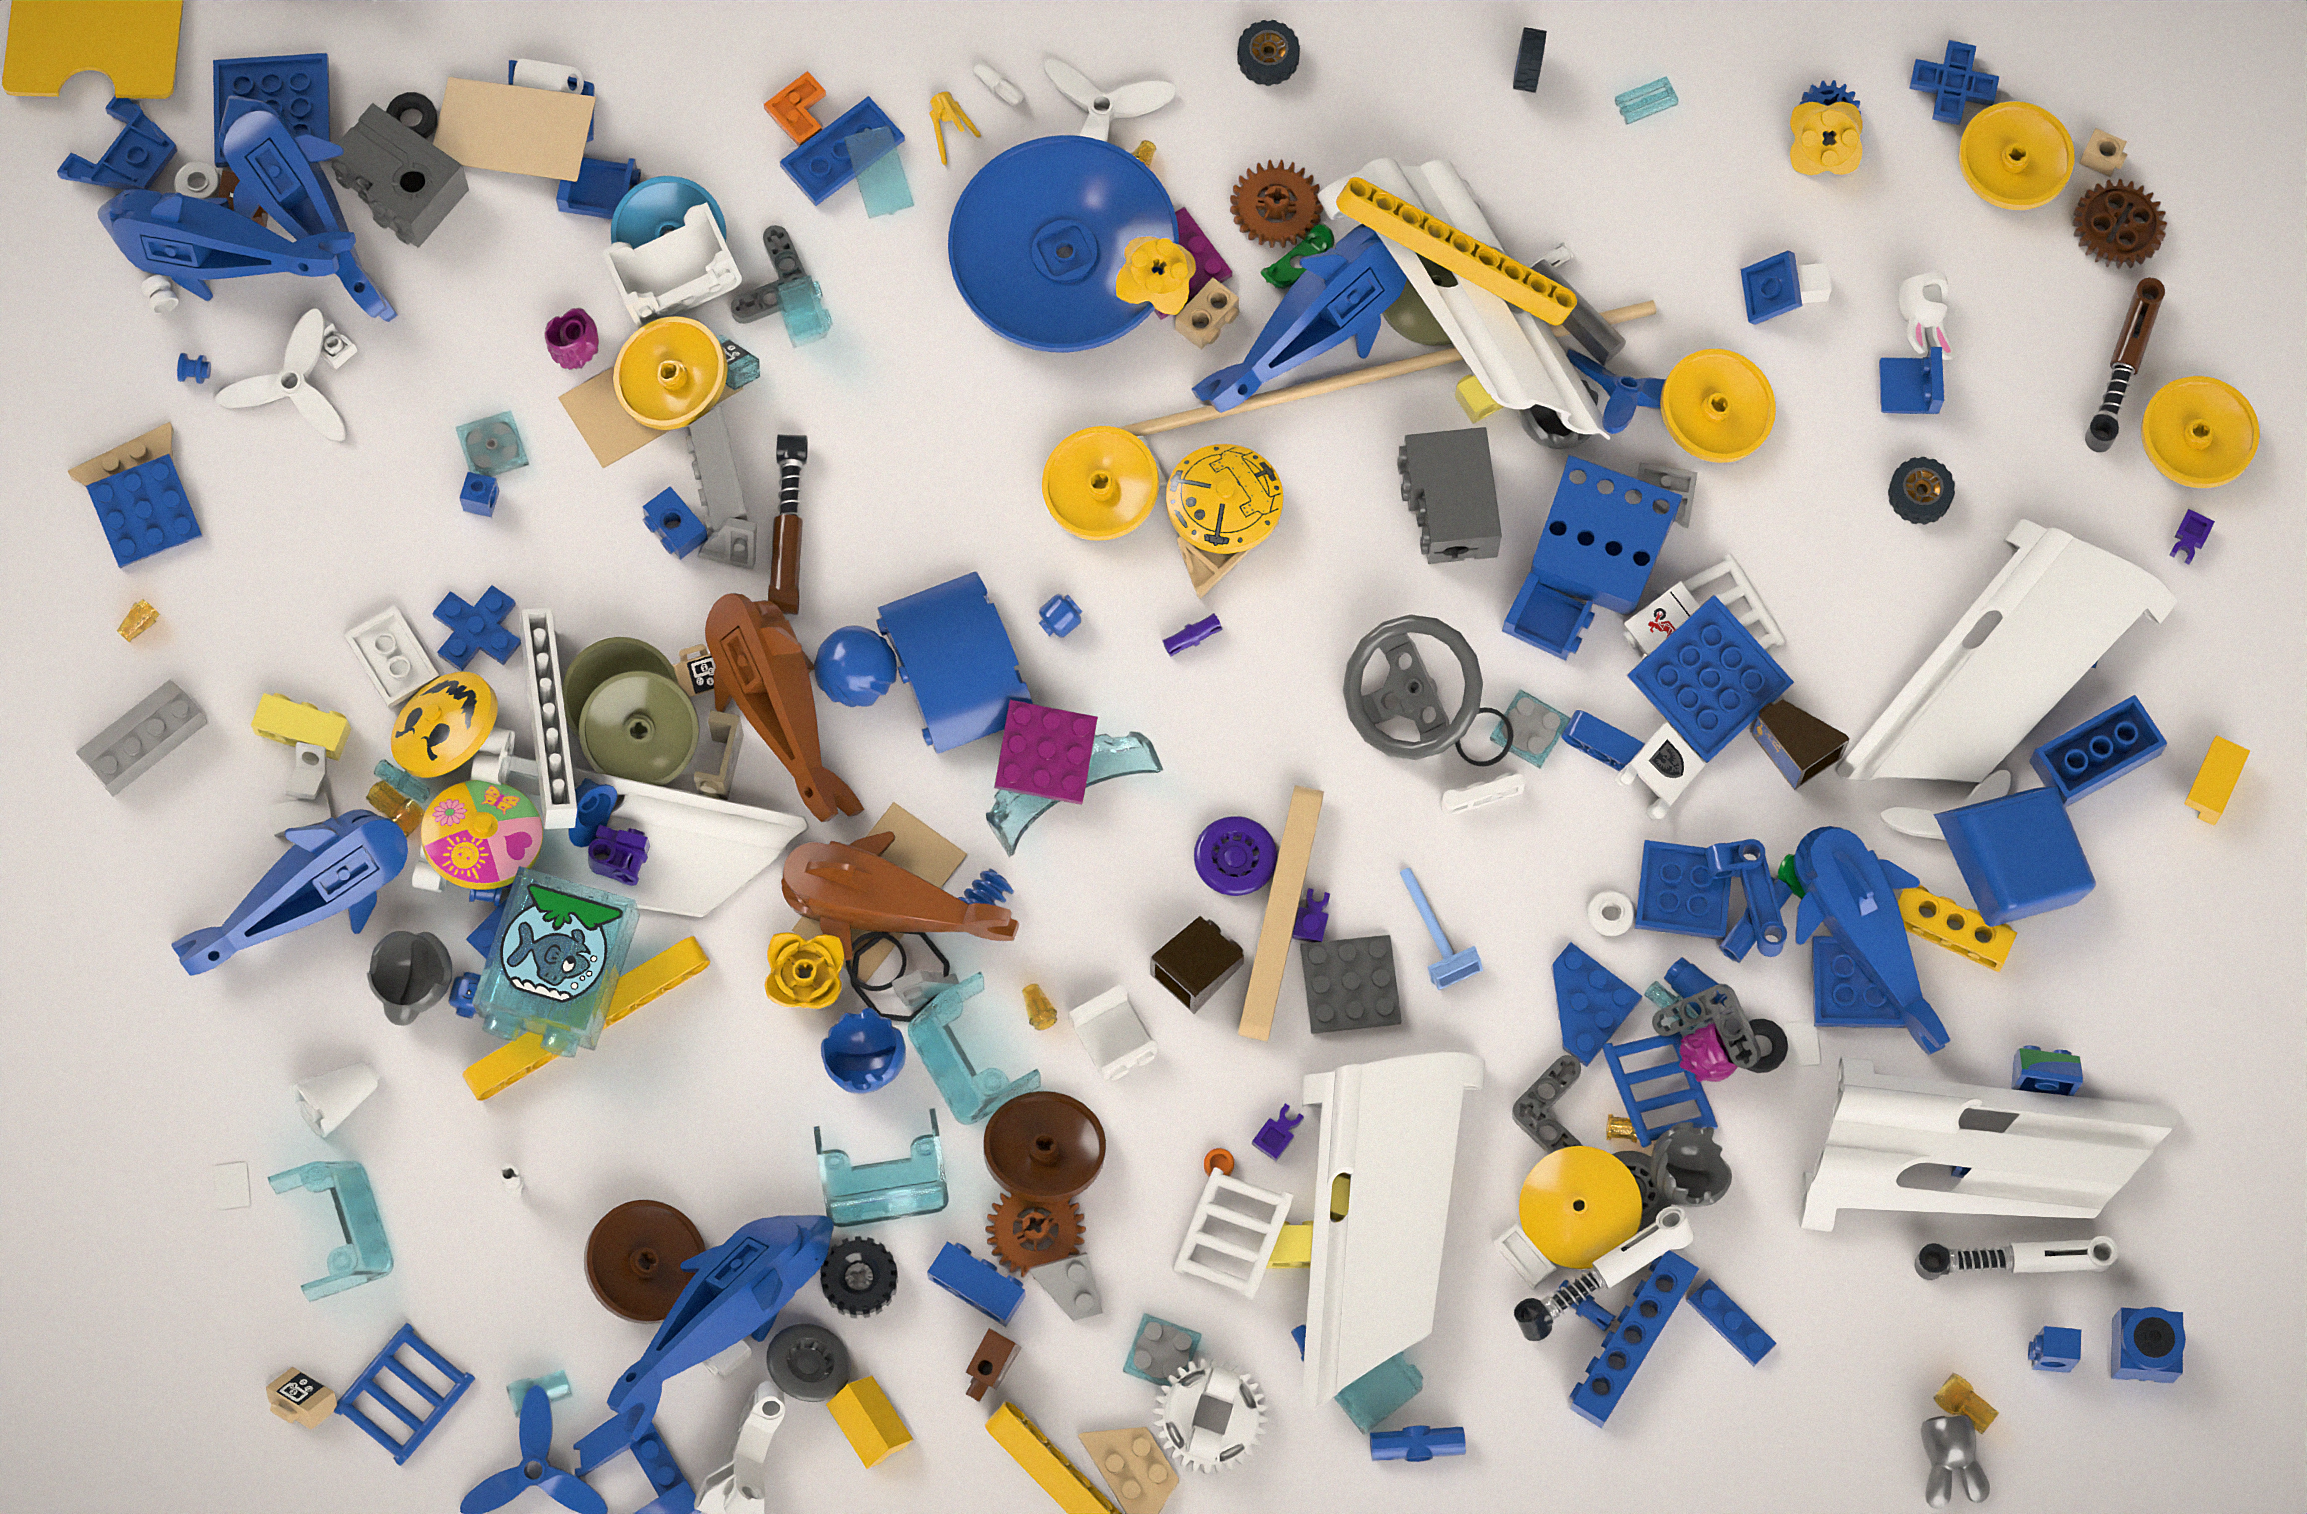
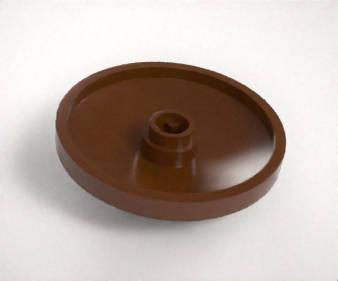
M1037 1091L1014 1097L997 1109L990 1118L984 1133L983 1155L989 1173L1003 1189L1028 1201L1041 1203L1059 1202L1080 1194L1096 1180L1105 1160L1106 1138L1099 1119L1085 1104L1062 1093Z
M654 1200L630 1201L609 1211L591 1231L584 1251L585 1275L596 1299L612 1314L634 1323H659L665 1320L685 1287L696 1274L683 1272L680 1268L681 1263L706 1251V1248L696 1226L678 1209Z

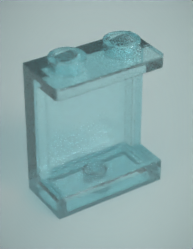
M1403 1351L1370 1370L1333 1397L1363 1435L1422 1391L1423 1383L1421 1380L1424 1378L1415 1365L1411 1364L1409 1366L1402 1358L1404 1355Z

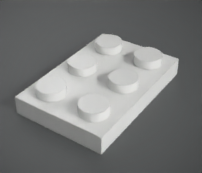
M396 605L344 634L345 639L389 709L413 696L425 685L440 677Z

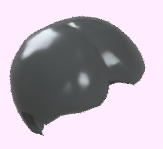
M394 931L386 935L374 948L367 978L373 994L383 1003L387 1019L398 1026L411 1024L418 1017L419 1013L435 1006L447 993L452 981V961L447 948L434 934L430 932L414 934L408 931Z

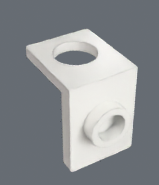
M301 742L296 743V769L286 787V795L315 799L327 774L325 747ZM313 752L318 756L319 761L310 762L304 758L303 753Z

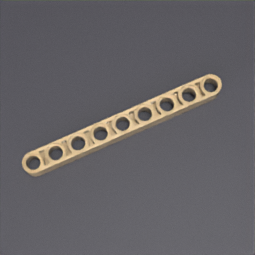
M1298 785L1294 786L1239 1026V1036L1268 1042L1324 791Z

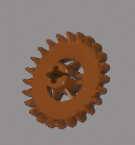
M1282 159L1277 168H1274L1272 161L1269 160L1266 170L1258 162L1256 174L1250 168H1247L1246 175L1248 179L1240 175L1238 182L1241 187L1234 185L1233 192L1235 195L1230 196V202L1233 204L1230 207V212L1236 215L1233 222L1238 225L1242 224L1239 231L1241 233L1250 232L1248 234L1249 240H1254L1258 237L1259 245L1269 241L1270 248H1274L1276 242H1279L1282 248L1286 247V241L1296 245V237L1305 240V237H1307L1305 231L1311 232L1315 227L1314 224L1321 221V217L1318 214L1324 210L1318 195H1316L1320 190V185L1311 186L1314 176L1310 175L1304 179V167L1295 173L1294 162L1291 163L1288 169H1284ZM1267 190L1265 197H1259L1263 191ZM1289 193L1293 194L1296 201L1290 200ZM1257 209L1264 210L1265 216L1261 217ZM1288 213H1295L1290 219L1286 220L1285 216ZM1269 218L1274 220L1281 219L1282 222L1274 223L1267 220Z
M1000 1193L999 1196L1003 1205L992 1203V1208L997 1215H987V1219L994 1225L986 1226L985 1231L995 1236L988 1238L987 1244L997 1245L991 1254L993 1256L1003 1255L999 1265L1003 1266L1010 1262V1273H1014L1020 1268L1021 1277L1024 1278L1030 1271V1267L1069 1257V1254H1080V1251L1074 1245L1085 1243L1083 1238L1077 1236L1086 1231L1085 1226L1077 1225L1084 1220L1085 1215L1074 1214L1079 1209L1080 1204L1077 1202L1069 1205L1072 1198L1059 1202L1041 1203L1028 1201L1013 1194L1009 1198ZM1034 1209V1212L1028 1213L1024 1219L1018 1217L1024 1211ZM1037 1209L1047 1211L1050 1215L1046 1217L1044 1214L1037 1212ZM1016 1221L1022 1225V1231L1014 1235L1013 1226ZM1035 1223L1036 1226H1041V1232L1037 1233L1035 1230H1031L1030 1224ZM1058 1225V1235L1055 1238L1049 1233V1229ZM1047 1239L1053 1242L1048 1248L1037 1251V1245L1044 1243ZM1028 1242L1034 1245V1251L1023 1248L1021 1245Z

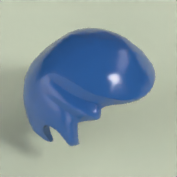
M845 626L831 633L818 648L814 661L815 679L818 687L833 702H841L848 707H868L873 705L879 696L886 695L890 685L896 682V655L886 639L879 636L875 631L863 626Z
M870 1007L863 1009L860 1014L844 1013L841 1015L838 1023L829 1029V1037L823 1039L821 1043V1057L827 1074L840 1088L850 1093L866 1094L883 1088L898 1076L906 1060V1044L900 1029L892 1026L891 1019L881 1017Z

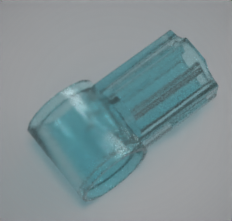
M564 1369L534 1380L532 1378L521 1379L506 1386L516 1418H520L525 1395L534 1385H540L545 1389L549 1396L550 1404L573 1396Z

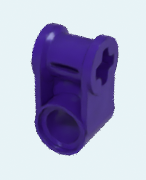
M605 838L595 839L591 842L588 848V864L592 872L615 879L626 885H637L640 868L648 859L644 851ZM601 853L609 856L603 860L595 858L597 854Z

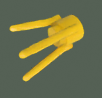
M947 91L938 93L930 100L933 110L929 112L934 124L939 154L943 165L947 164V158L939 122L940 119L943 122L953 120L958 130L963 132L964 127L958 118L959 116L977 138L981 136L975 125L961 109L958 101H954L951 93Z

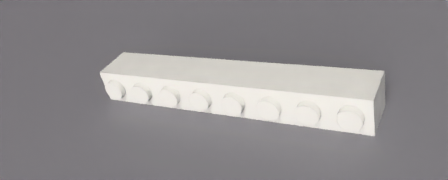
M522 609L520 634L545 830L575 828L577 804L552 609Z

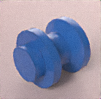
M187 353L180 354L177 364V379L179 382H184L187 377H195L197 384H203L205 379L210 378L211 362L207 361L205 355H199L197 360H191L188 358Z

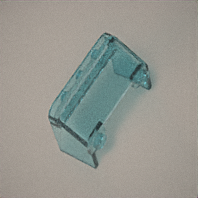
M981 971L938 994L911 1020L907 1029L908 1038L950 1112L957 1122L964 1125L973 1124L997 1111L1004 1103L1014 1097L1030 1093L1041 1087L1038 1069L1011 1083L1006 1074L997 1068H988L977 1074L948 1025L961 1016L965 1000L985 990L984 976Z
M935 1108L929 1109L933 1134L922 1135L913 1140L910 1146V1158L851 1167L850 1159L846 1152L839 1149L823 1151L820 1127H813L826 1214L833 1221L834 1226L849 1227L932 1214L946 1208L949 1197Z
M314 1161L267 1177L276 1195L304 1186L313 1193L329 1189L331 1191L347 1245L338 1247L329 1254L327 1267L330 1276L300 1285L303 1294L309 1302L386 1277L391 1273L394 1268L393 1254L368 1174L361 1163L357 1161Z

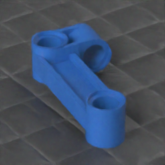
M1747 839L1709 846L1704 852L1711 878L1740 877L1757 939V948L1762 955L1767 957L1779 955L1787 938V929L1783 924L1765 856L1764 845L1756 839ZM1744 855H1754L1756 860H1748ZM1765 936H1775L1778 942H1770Z

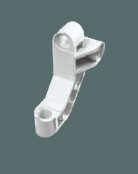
M765 1381L754 1390L738 1417L722 1467L707 1476L696 1495L694 1509L706 1514H764L763 1462L772 1435L785 1416L784 1392L774 1381Z

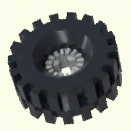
M854 1236L855 1240L849 1241L846 1238L842 1240L840 1246L835 1244L831 1247V1253L827 1254L824 1264L820 1268V1281L825 1298L828 1299V1303L832 1308L836 1307L838 1309V1313L842 1315L847 1313L850 1314L851 1318L856 1319L857 1315H863L864 1318H868L870 1313L876 1312V1314H879L883 1311L882 1307L884 1305L889 1306L892 1302L891 1298L897 1292L898 1272L893 1255L890 1251L887 1252L886 1247L881 1242L876 1244L872 1238L868 1237L867 1240H862L861 1236ZM862 1271L865 1272V1284L860 1282L858 1285H854L852 1274L859 1275Z

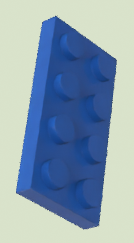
M868 96L782 159L780 167L808 199L817 206L904 142L905 135Z

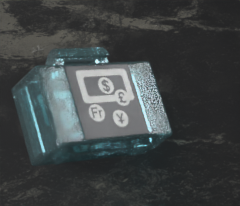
M724 335L717 337L727 359L726 386L736 391L760 377L759 358Z

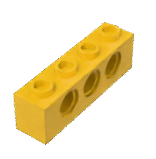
M1919 885L1917 888L1903 889L1897 903L1906 931L1996 972H2000L2017 935V932L2013 931L2011 926L2004 923L1990 927L1985 924L1979 911L1975 909L1966 910L1957 906L1956 902L1948 897H1937L1930 894L1928 889L1922 885ZM1919 909H1930L1933 917L1927 918L1922 916ZM1947 921H1957L1961 929H1951L1947 925ZM1975 933L1985 934L1989 942H1979L1975 938Z

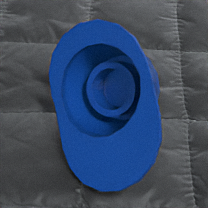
M585 778L581 785L575 789L577 804L575 828H569L568 830L569 840L574 846L581 848L589 846L592 841L598 839L596 838L599 825L607 826L617 800V791L613 786L607 784L599 785L588 778Z

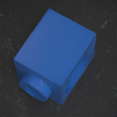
M467 472L459 497L463 511L492 518L500 492L496 478Z

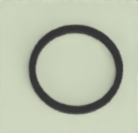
M1487 707L1480 708L1478 714L1493 713L1498 715L1506 724L1508 739L1503 751L1491 760L1475 761L1465 755L1461 748L1460 740L1455 743L1458 753L1465 761L1480 767L1490 766L1502 760L1509 752L1513 742V729L1508 718L1500 711Z
M870 932L858 937L852 943L854 950L860 942L872 937H881L891 941L897 946L902 956V967L895 979L903 977L907 965L906 953L901 943L895 937L883 932ZM850 960L846 961L847 972L852 981L859 987L869 991H883L893 987L892 982L881 986H871L861 982L852 972Z

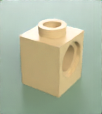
M2095 128L2079 164L2111 177L2115 168L2121 170L2128 155L2123 152L2127 141ZM2100 151H2106L2111 156H2104Z

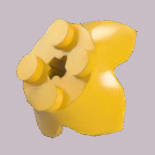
M1807 102L1794 107L1790 119L1791 131L1795 136V142L1790 150L1793 169L1807 175H1817L1824 171L1843 175L1856 170L1862 157L1860 134L1863 129V121L1858 108L1846 102H1835L1829 106L1818 102ZM1824 131L1834 134L1832 145L1829 143L1823 145L1824 137L1822 134Z
M1147 236L1131 240L1124 252L1126 262L1116 278V296L1133 304L1150 301L1156 310L1165 314L1177 315L1188 299L1189 279L1194 276L1196 271L1194 257L1184 247L1173 243L1168 238L1159 239ZM1153 267L1161 268L1163 270L1162 275H1159L1158 271L1153 273Z
M791 932L774 934L767 950V959L771 972L766 977L764 985L768 999L783 1007L820 1009L833 1004L838 999L842 990L839 974L844 963V952L840 938L823 934L817 935L811 940H805L800 935ZM802 969L806 972L809 969L812 970L810 972L811 976L807 979L800 978L799 971Z

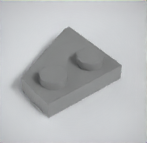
M1640 462L1637 474L1638 480L1683 495L1675 522L1684 528L1689 527L1698 472ZM1635 490L1634 494L1642 498L1641 494ZM1657 500L1653 504V507L1664 514L1670 509L1668 503L1664 500Z
M728 517L702 544L698 557L753 569L756 562L757 523Z
M922 970L891 981L895 993L905 1006L910 1005L912 1007L926 1003L928 1001L927 998L960 986L957 975L954 973L943 978L942 972Z
M1086 1252L1029 1268L1032 1276L1072 1321L1103 1313Z

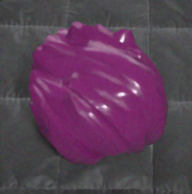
M572 308L561 318L559 316L554 317L547 323L544 333L547 349L552 359L557 364L559 363L562 368L572 370L579 367L582 369L586 362L591 361L593 355L598 353L599 339L597 327L594 320L584 309Z
M1715 1023L1708 1024L1704 1028H1698L1695 1030V1033L1688 1034L1681 1040L1682 1044L1679 1053L1682 1056V1061L1679 1066L1694 1073L1698 1082L1704 1080L1720 1082L1732 1075L1738 1068L1731 1060Z

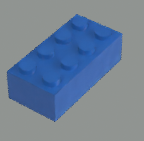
M2133 695L2035 749L2029 762L2045 787H2058L2059 794L2066 808L2162 754L2168 743L2137 696Z

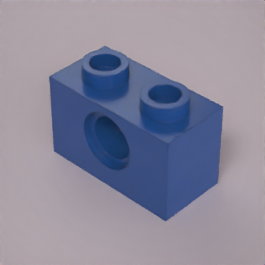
M671 486L642 506L645 516L642 520L646 527L652 533L657 531L662 537L660 542L669 554L674 552L680 560L708 539L705 526ZM671 521L680 522L676 528L666 527Z
M2044 1326L2034 1336L2033 1342L2030 1341L2028 1345V1360H2033L2032 1370L2070 1373L2081 1360L2082 1329Z

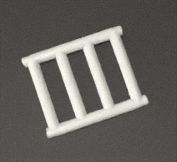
M1731 553L1723 557V562L1682 582L1690 592L1730 572L1738 586L1717 596V598L1725 606L1745 596L1753 610L1736 619L1744 627L1758 620L1761 622L1767 635L1756 641L1764 649L1774 644L1778 647L1785 643L1780 630ZM1664 587L1656 593L1660 597L1668 590Z
M1214 1167L1177 1257L1173 1272L1184 1274L1185 1271L1241 1291L1243 1296L1252 1300L1294 1195L1290 1192H1283L1281 1195L1223 1175L1224 1171ZM1220 1186L1277 1206L1271 1222L1268 1223L1213 1204L1218 1187ZM1207 1215L1265 1234L1259 1252L1201 1232ZM1196 1243L1254 1263L1248 1281L1191 1261L1190 1258Z

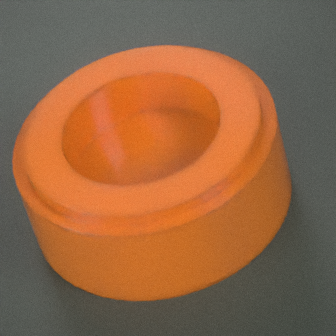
M1222 1148L1209 1151L1204 1159L1205 1173L1210 1177L1214 1167H1217L1224 1171L1223 1175L1230 1176L1234 1170L1232 1154Z

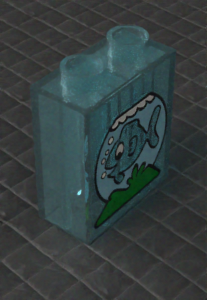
M519 866L472 1001L478 1016L485 1019L482 1030L490 1035L510 1041L517 1040L520 1029L542 1035L541 1048L568 1058H575L578 1047L595 1051L641 916L636 901Z

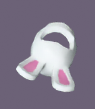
M1933 271L1904 280L1898 288V299L1901 314L1908 323L1907 338L1911 347L1919 354L1928 351L1925 337L1926 331L1931 346L1942 347V358L1944 360H1951L1954 358L1956 351L1943 327V318L1946 315L1948 306V280L1942 271ZM1937 283L1933 286L1923 288L1928 284Z

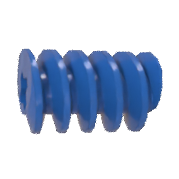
M989 868V871L985 870L980 873L981 880L975 879L972 882L973 889L966 888L964 891L965 898L958 897V899L969 905L973 903L996 905L995 900L1002 903L1006 902L1002 894L1004 891L1013 894L1014 890L1003 876Z

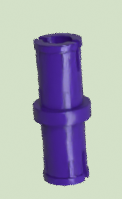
M1213 613L1193 625L1190 623L1185 625V629L1163 639L1162 643L1168 655L1172 657L1192 645L1195 647L1200 645V641L1222 631L1223 628L1219 619Z

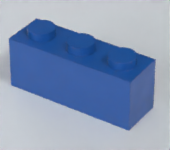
M947 1241L927 1271L928 1279L1006 1327L1026 1297L1025 1289L1022 1288L1023 1283L1011 1275L1007 1277L1002 1276L996 1272L998 1268L988 1260L982 1259L978 1261L970 1256L972 1252L960 1243L953 1245Z

